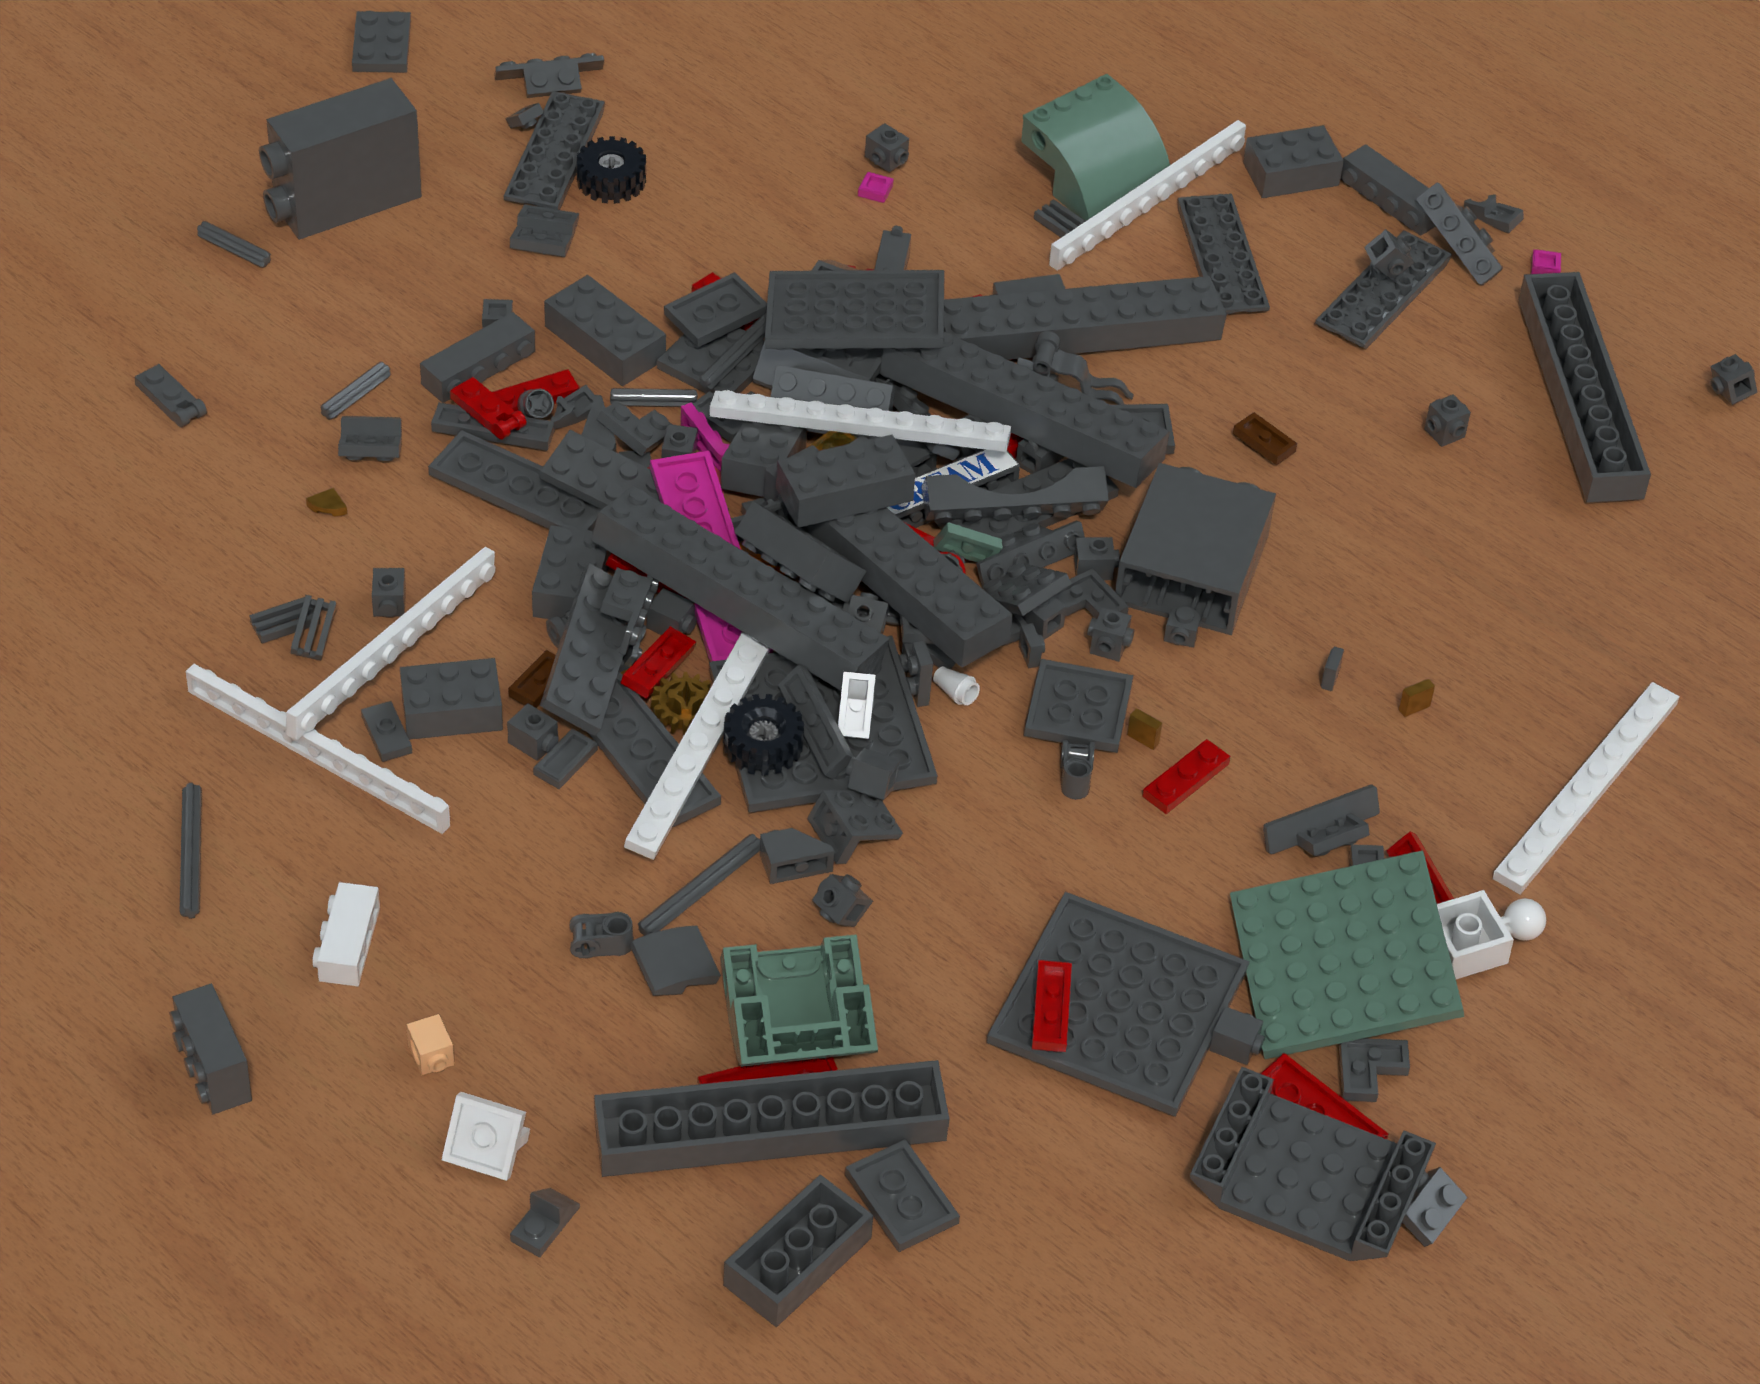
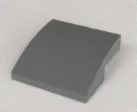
M524 204L517 217V227L510 237V248L565 257L576 231L579 213Z
M697 925L654 932L637 938L630 944L653 996L683 994L687 985L716 984L721 976Z

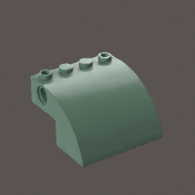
M1108 74L1100 76L1023 115L1021 142L1055 170L1053 196L1085 221L1170 166L1160 134L1145 109L1129 91Z
M857 934L825 937L821 946L762 952H757V944L723 948L720 960L726 1007L733 1046L741 1067L878 1052L869 984H863Z

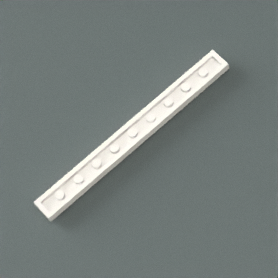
M1237 120L1051 244L1049 266L1058 271L1065 265L1071 264L1077 257L1086 251L1092 250L1095 245L1104 239L1110 238L1123 226L1129 225L1135 218L1143 213H1147L1153 206L1166 200L1180 188H1184L1190 181L1198 176H1202L1208 169L1216 164H1220L1232 153L1239 151L1245 143L1246 125Z
M730 390L715 391L710 405V417L877 437L893 434L895 439L1007 452L1011 435V426L1002 425L998 422L984 423L965 418L951 419L943 418L939 415H917L907 411L892 412L883 411L879 408H858L848 404L833 405L824 404L820 401H799L789 397L774 398L765 397L761 394L748 395L735 393Z
M487 547L481 549L286 712V735L297 741L306 732L312 731L320 720L326 715L332 714L339 704L348 697H352L357 689L368 680H372L383 667L391 664L407 647L413 646L421 635L427 630L433 629L440 619L446 614L452 613L459 603L465 598L471 597L475 590L484 582L490 581L495 573V552Z
M741 633L628 834L624 848L652 860L655 859L723 736L726 713H730V707L734 703L739 706L740 699L744 698L771 648L748 634Z
M193 664L186 670L188 692L437 832L443 834L450 827L449 805L441 798L433 797L421 790L416 784L406 782L394 775L389 769L379 767L370 762L364 755L352 752L343 747L337 740L329 739L318 733L315 729L306 732L297 741L286 735V712L279 711L268 705L263 699L253 697L244 692L236 684H230L217 677L211 670H205L196 664Z
M1652 682L1496 868L1493 879L1521 895L1676 707L1680 696Z

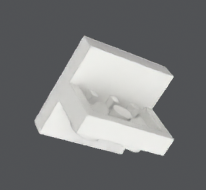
M464 1092L458 1093L441 1160L507 1181L511 1177L517 1151L528 1142L530 1128L523 1127L526 1112Z

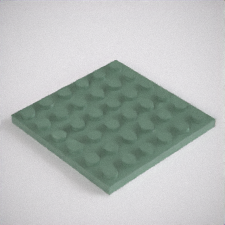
M1423 850L1230 893L1243 959L1250 961L1246 973L1255 1016L1263 1021L1261 1035L1265 1036V1041L1262 1045L1265 1059L1279 1057L1283 1053L1288 1055L1465 1017Z

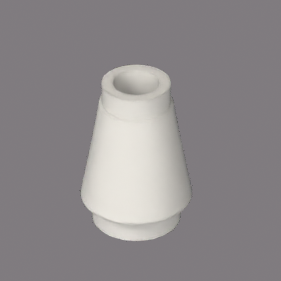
M944 666L938 668L934 673V683L958 705H970L978 697L980 686L976 683L974 677Z

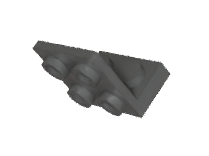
M823 790L807 818L821 841L833 846L836 864H847L860 840L900 839L903 834L881 799L855 790Z

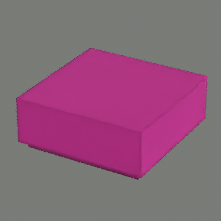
M867 172L858 188V196L884 203L893 187L894 179Z
M1533 249L1531 274L1561 273V253Z

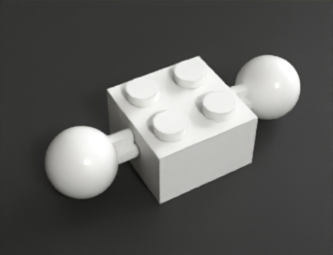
M1484 890L1437 904L1456 979L1508 964L1514 941L1513 937L1523 941L1532 940L1538 937L1546 926L1544 909L1539 903L1531 899L1524 898L1512 902L1502 917L1499 916Z

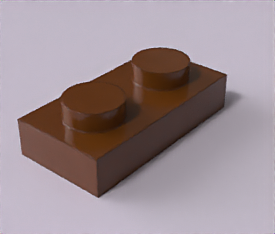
M1255 412L1234 425L1233 434L1275 465H1278L1296 452L1297 443Z
M546 650L508 688L509 697L523 705L530 704L537 708L541 703L556 655Z

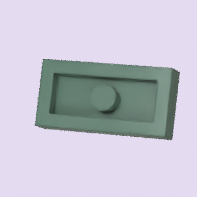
M948 522L934 538V548L942 552L954 550L955 553H958L965 559L979 562L998 554L1002 550V539Z

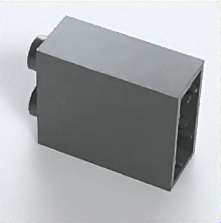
M392 78L266 119L269 144L259 147V157L266 175L272 180L273 187L263 191L264 204L272 221L277 223L285 220L299 240L422 197L417 110Z
M1159 463L1121 556L1115 592L1129 608L1166 618L1169 617L1170 611L1177 606L1192 607L1200 615L1199 627L1232 635L1269 536L1276 493L1261 490L1251 483H1235L1208 476L1191 467L1178 468Z

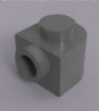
M1189 606L1173 608L1169 613L1164 641L1194 648L1200 621L1199 613Z

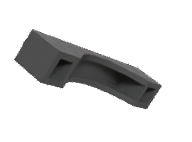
M1104 466L1074 468L1066 477L1055 484L1035 492L1022 494H1006L985 490L967 482L957 474L926 476L921 486L925 520H934L935 523H948L953 519L964 518L967 522L981 520L982 517L1006 520L1014 515H1024L1025 518H1037L1042 514L1053 513L1056 517L1067 516L1071 512H1083L1084 515H1094L1100 513L1109 501Z

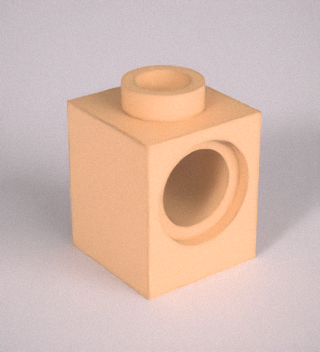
M439 1014L406 1024L408 1046L421 1075L440 1072L454 1065L453 1044Z

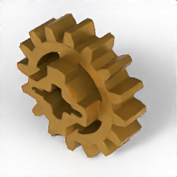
M685 671L681 678H678L675 673H671L670 681L664 678L660 679V686H654L653 696L651 697L653 713L657 718H661L660 722L664 726L671 725V733L676 732L677 729H682L683 735H685L710 690L711 681L701 682L700 674L689 678L688 672Z

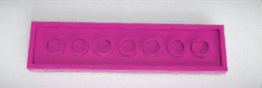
M710 451L650 460V470L661 503L670 506L676 512L695 521L698 525L720 536L723 540L741 550L737 536L734 533L733 523ZM695 603L694 612L709 661L726 660L743 631Z

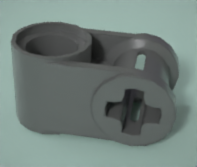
M1065 739L1062 741L1060 768H1062L1061 790L1070 799H1082L1089 794L1095 742H1089L1087 745L1069 743Z
M623 912L579 914L570 920L569 928L573 933L570 951L575 957L586 959L597 956H622L632 950L630 944L634 940L633 924L628 914ZM583 924L586 925V929H582Z

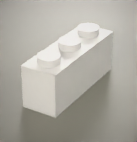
M339 882L336 894L330 895L327 909L330 916L328 921L322 922L320 931L322 944L321 947L315 948L313 954V967L318 968L320 982L359 987L380 910L378 887Z

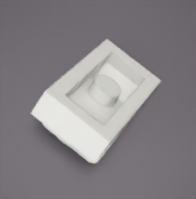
M852 672L843 673L838 727L844 737L869 739L876 675Z

